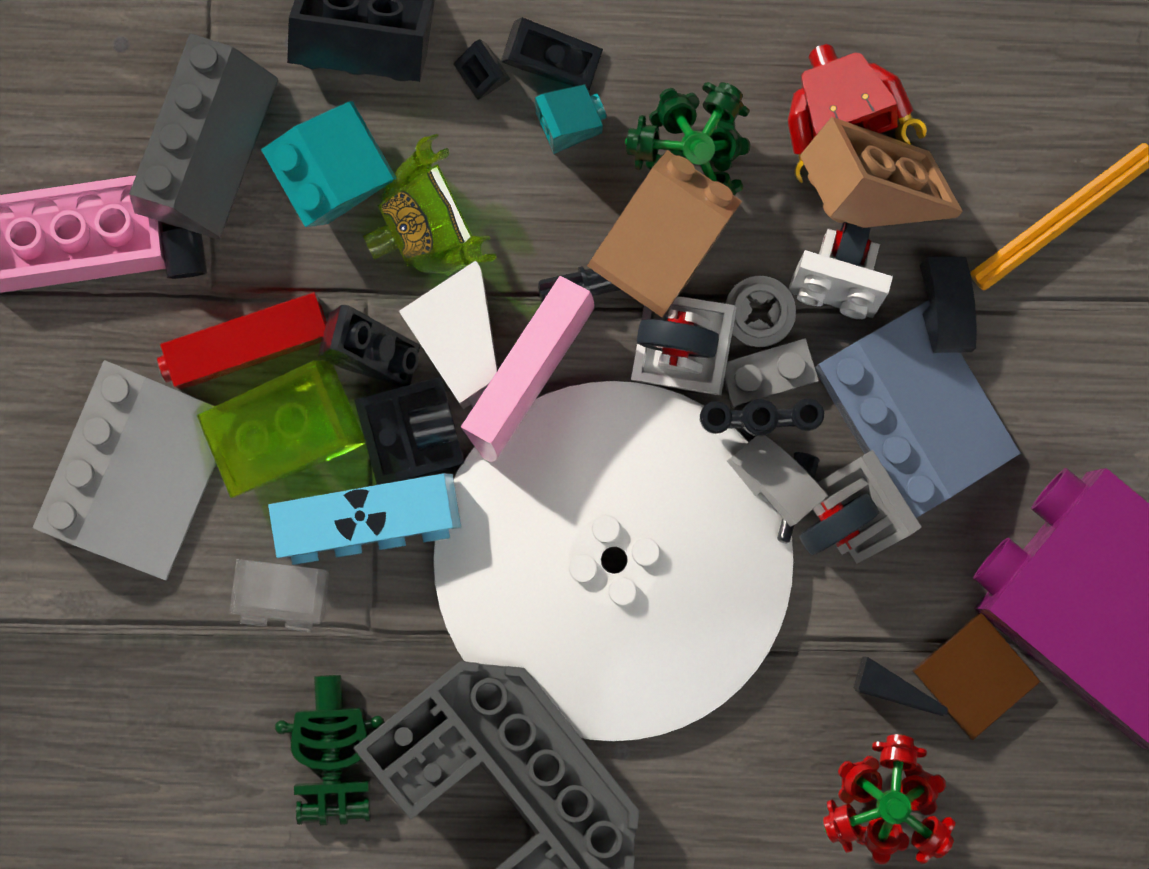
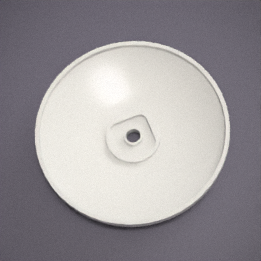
M590 382L569 386L545 394L534 401L496 461L489 462L483 459L474 447L465 459V464L461 465L454 477L461 528L450 529V538L435 541L434 575L439 607L446 628L463 660L479 664L525 668L581 738L589 740L625 741L662 735L683 728L705 717L724 704L743 687L769 653L780 631L792 587V536L787 544L781 543L777 539L783 517L762 492L755 496L727 462L748 441L735 428L727 429L720 434L708 433L702 428L699 421L700 412L704 405L682 394L637 382ZM609 547H619L627 555V565L619 573H609L601 565L602 553Z

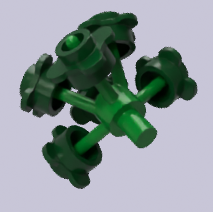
M705 82L702 89L708 95L703 102V108L711 117L701 132L693 131L692 129L697 117L695 109L700 104L695 93L680 94L674 88L662 91L657 109L649 116V121L652 125H646V116L640 115L638 127L630 128L625 139L627 155L635 156V169L641 170L643 161H646L647 168L651 170L663 156L658 154L659 149L670 150L674 155L684 157L691 163L700 165L706 177L726 185L735 196L737 192L743 189V183L739 179L731 180L730 175L724 171L732 167V162L739 155L748 154L751 147L749 139L742 137L735 129V119L737 116L746 117L750 112L741 101L743 98L742 92L729 83L721 82L717 87L712 83ZM663 126L668 132L673 134L684 133L685 136L682 141L660 140L659 127ZM710 160L714 162L715 168L719 170L718 172H713Z

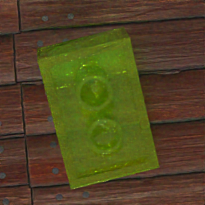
M311 361L196 415L230 498H235L324 463L366 444L335 367L328 361Z

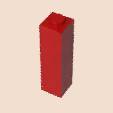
M312 292L161 343L163 356L157 357L159 369L166 383L172 381L175 388L183 390L322 342L327 320L318 295Z

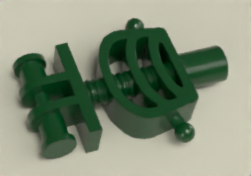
M341 675L314 676L316 710L296 712L293 724L287 723L284 720H280L275 724V730L278 734H292L291 752L299 763L324 771L322 772V775H324L322 783L294 785V795L318 794V803L302 804V801L296 802L297 825H302L303 822L319 821L320 826L328 825V816H339L340 825L348 824L350 819L370 821V798H364V801H348L347 792H368L371 789L370 780H340L342 779L340 775L342 771L340 770L358 762L361 758L356 753L349 758L341 760V757H339L341 753L339 751L341 747L351 745L357 740L361 742L369 735L368 730H376L385 721L381 716H374L372 719L366 720L362 708H343ZM342 716L348 717L344 721H340L338 718ZM311 718H320L321 720L316 722L311 720ZM357 725L355 734L342 739L338 738L340 737L338 732L341 729ZM303 727L309 730L320 731L322 739H315L306 735ZM302 744L311 748L321 749V752H323L321 756L323 758L318 760L310 757L304 752ZM327 793H338L339 806H328Z

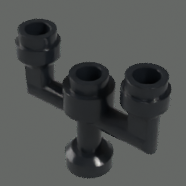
M810 398L800 400L791 409H777L772 402L765 399L753 400L742 410H730L726 404L713 401L702 408L699 421L702 428L708 433L720 434L727 429L739 428L744 436L753 439L755 436H767L776 427L796 426L802 431H812L822 424L824 409L818 401Z

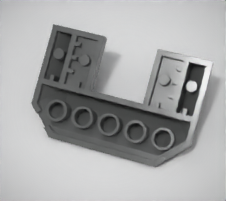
M460 661L353 748L378 783L383 785L410 820L480 764L536 834L495 869H634V847L636 829H638L639 809L525 668Z

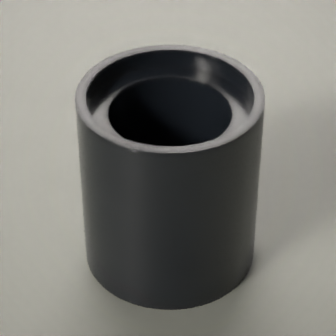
M184 228L161 233L168 279L190 278L207 274L202 234Z

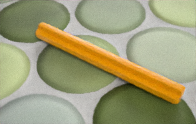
M1142 143L972 270L970 274L976 285L982 290L990 288L1149 168V145Z

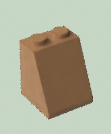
M667 150L650 170L587 267L660 317H663L691 280L742 203V200L734 196L726 185L712 181L696 170L689 160L676 156Z

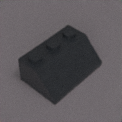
M294 0L288 23L287 63L302 65L309 69L325 68L346 71L352 75L368 74L389 77L395 81L410 80L420 82L427 57L435 0Z

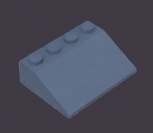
M929 300L851 344L815 367L817 376L863 453L866 454L871 450L875 452L916 518L1021 454L961 353H933L922 315L930 306Z

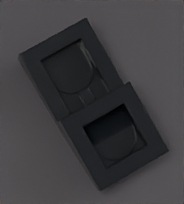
M927 257L919 265L930 306L922 315L933 353L973 352L976 349L977 340L976 307L967 258Z

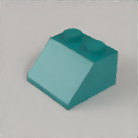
M349 101L294 126L261 149L305 227L331 223L397 179L353 101Z

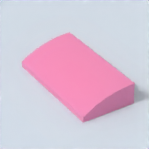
M136 176L0 195V293L166 269L161 233H163L162 222L135 214L129 193Z
M559 276L462 424L461 428L483 459L489 462L497 460L594 310V300L589 290Z

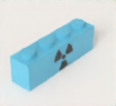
M446 473L268 504L276 557H291L292 565L319 561L318 552L334 550L336 558L361 554V545L378 542L379 550L406 546L405 537L421 534L423 543L449 539L450 529L461 528L453 474Z

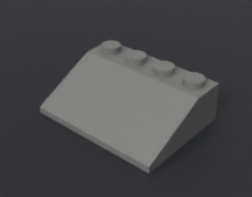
M104 360L32 528L74 546L167 580L237 415Z

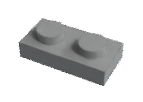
M806 338L728 361L724 377L732 408L819 381Z

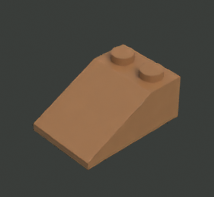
M831 117L800 155L809 173L808 179L816 187L824 203L823 209L825 213L838 223L847 222L868 228L957 218L963 212L930 151L846 121Z

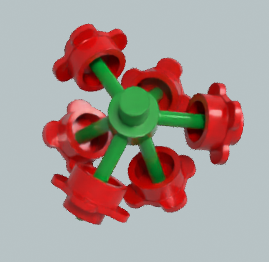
M894 734L887 736L886 742L872 743V750L881 752L880 764L873 756H867L861 762L852 763L851 761H845L842 763L838 770V775L842 777V788L838 796L846 804L837 807L833 799L827 801L829 815L823 819L825 832L832 843L839 841L845 852L849 853L853 850L851 842L856 840L857 843L865 845L872 853V860L875 863L887 864L892 854L898 850L904 851L909 846V836L903 832L900 823L905 822L914 829L911 843L919 850L916 855V860L919 863L925 864L932 857L942 858L950 851L954 842V838L951 835L956 824L954 819L946 817L941 822L937 817L930 816L920 822L910 814L911 810L920 811L923 815H932L938 808L936 800L939 793L946 789V781L940 774L932 775L924 771L922 766L917 763V757H926L927 750L914 746V739L912 737ZM880 765L893 770L891 790L884 793L881 791L883 784L882 776L877 771ZM902 771H904V773H905V775H906V777H905L903 780H902ZM873 799L877 800V808L858 815L850 804L854 800L860 803L870 802ZM870 821L867 827L861 826V824Z

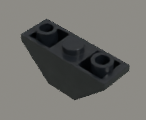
M340 305L329 313L318 357L344 370L399 386H407L411 384L413 373L418 366L420 344L349 305Z

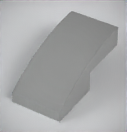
M755 436L727 460L753 494L756 496L762 492L790 527L797 524L813 510L812 508L828 496L818 483L788 453L767 436Z

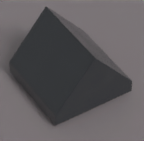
M481 39L476 40L453 63L477 100L482 99L510 80V77L487 43Z

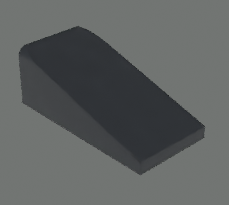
M522 17L515 20L512 25L501 62L573 87L585 85L587 90L590 91L603 49Z
M862 657L853 687L856 689L855 691L932 714L947 715V707L869 657Z

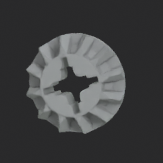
M753 276L742 280L731 290L725 303L737 307L732 335L747 346L765 348L780 342L788 335L796 318V305L791 292L780 281L767 276ZM748 296L759 305L765 302L769 303L772 299L775 300V303L771 305V309L767 313L770 319L769 322L773 326L772 328L767 323L764 324L760 319L755 322L751 321L747 325L745 324V321L752 312V308L749 305L750 301L747 299Z

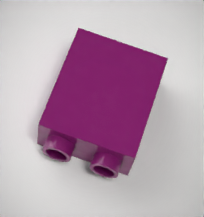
M1064 468L1044 488L1031 507V510L1046 522L1026 547L1022 549L1009 537L1006 538L992 551L975 573L973 579L988 592L974 609L982 613L995 627L1140 748L1149 750V503L1107 468L1089 471L1082 479H1079L1069 469Z

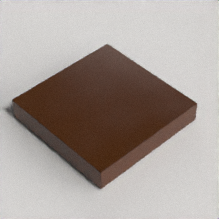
M978 613L912 670L933 697L948 708L947 713L970 740H974L1041 682L982 613Z

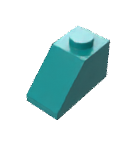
M585 85L543 93L535 97L536 115L553 154L602 134L603 124L601 120L607 118L606 111L598 94L590 96Z

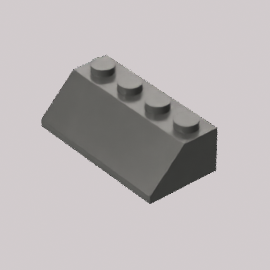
M190 33L129 193L134 213L220 240L278 84V77L233 46Z

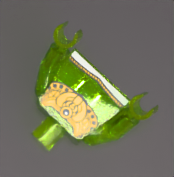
M432 134L421 138L417 142L416 151L397 168L394 173L396 179L389 183L382 192L383 202L378 207L387 225L363 235V238L374 260L399 249L407 267L414 266L419 272L452 275L474 261L477 263L493 262L496 259V254L482 255L481 245L484 241L490 240L491 237L489 235L472 236L439 165L431 167L432 163L444 160L449 156L448 148L440 150L436 154L433 152L431 147L432 141L438 138L439 135Z

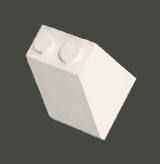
M476 261L399 311L463 409L469 405H472L474 408L498 371L482 270Z

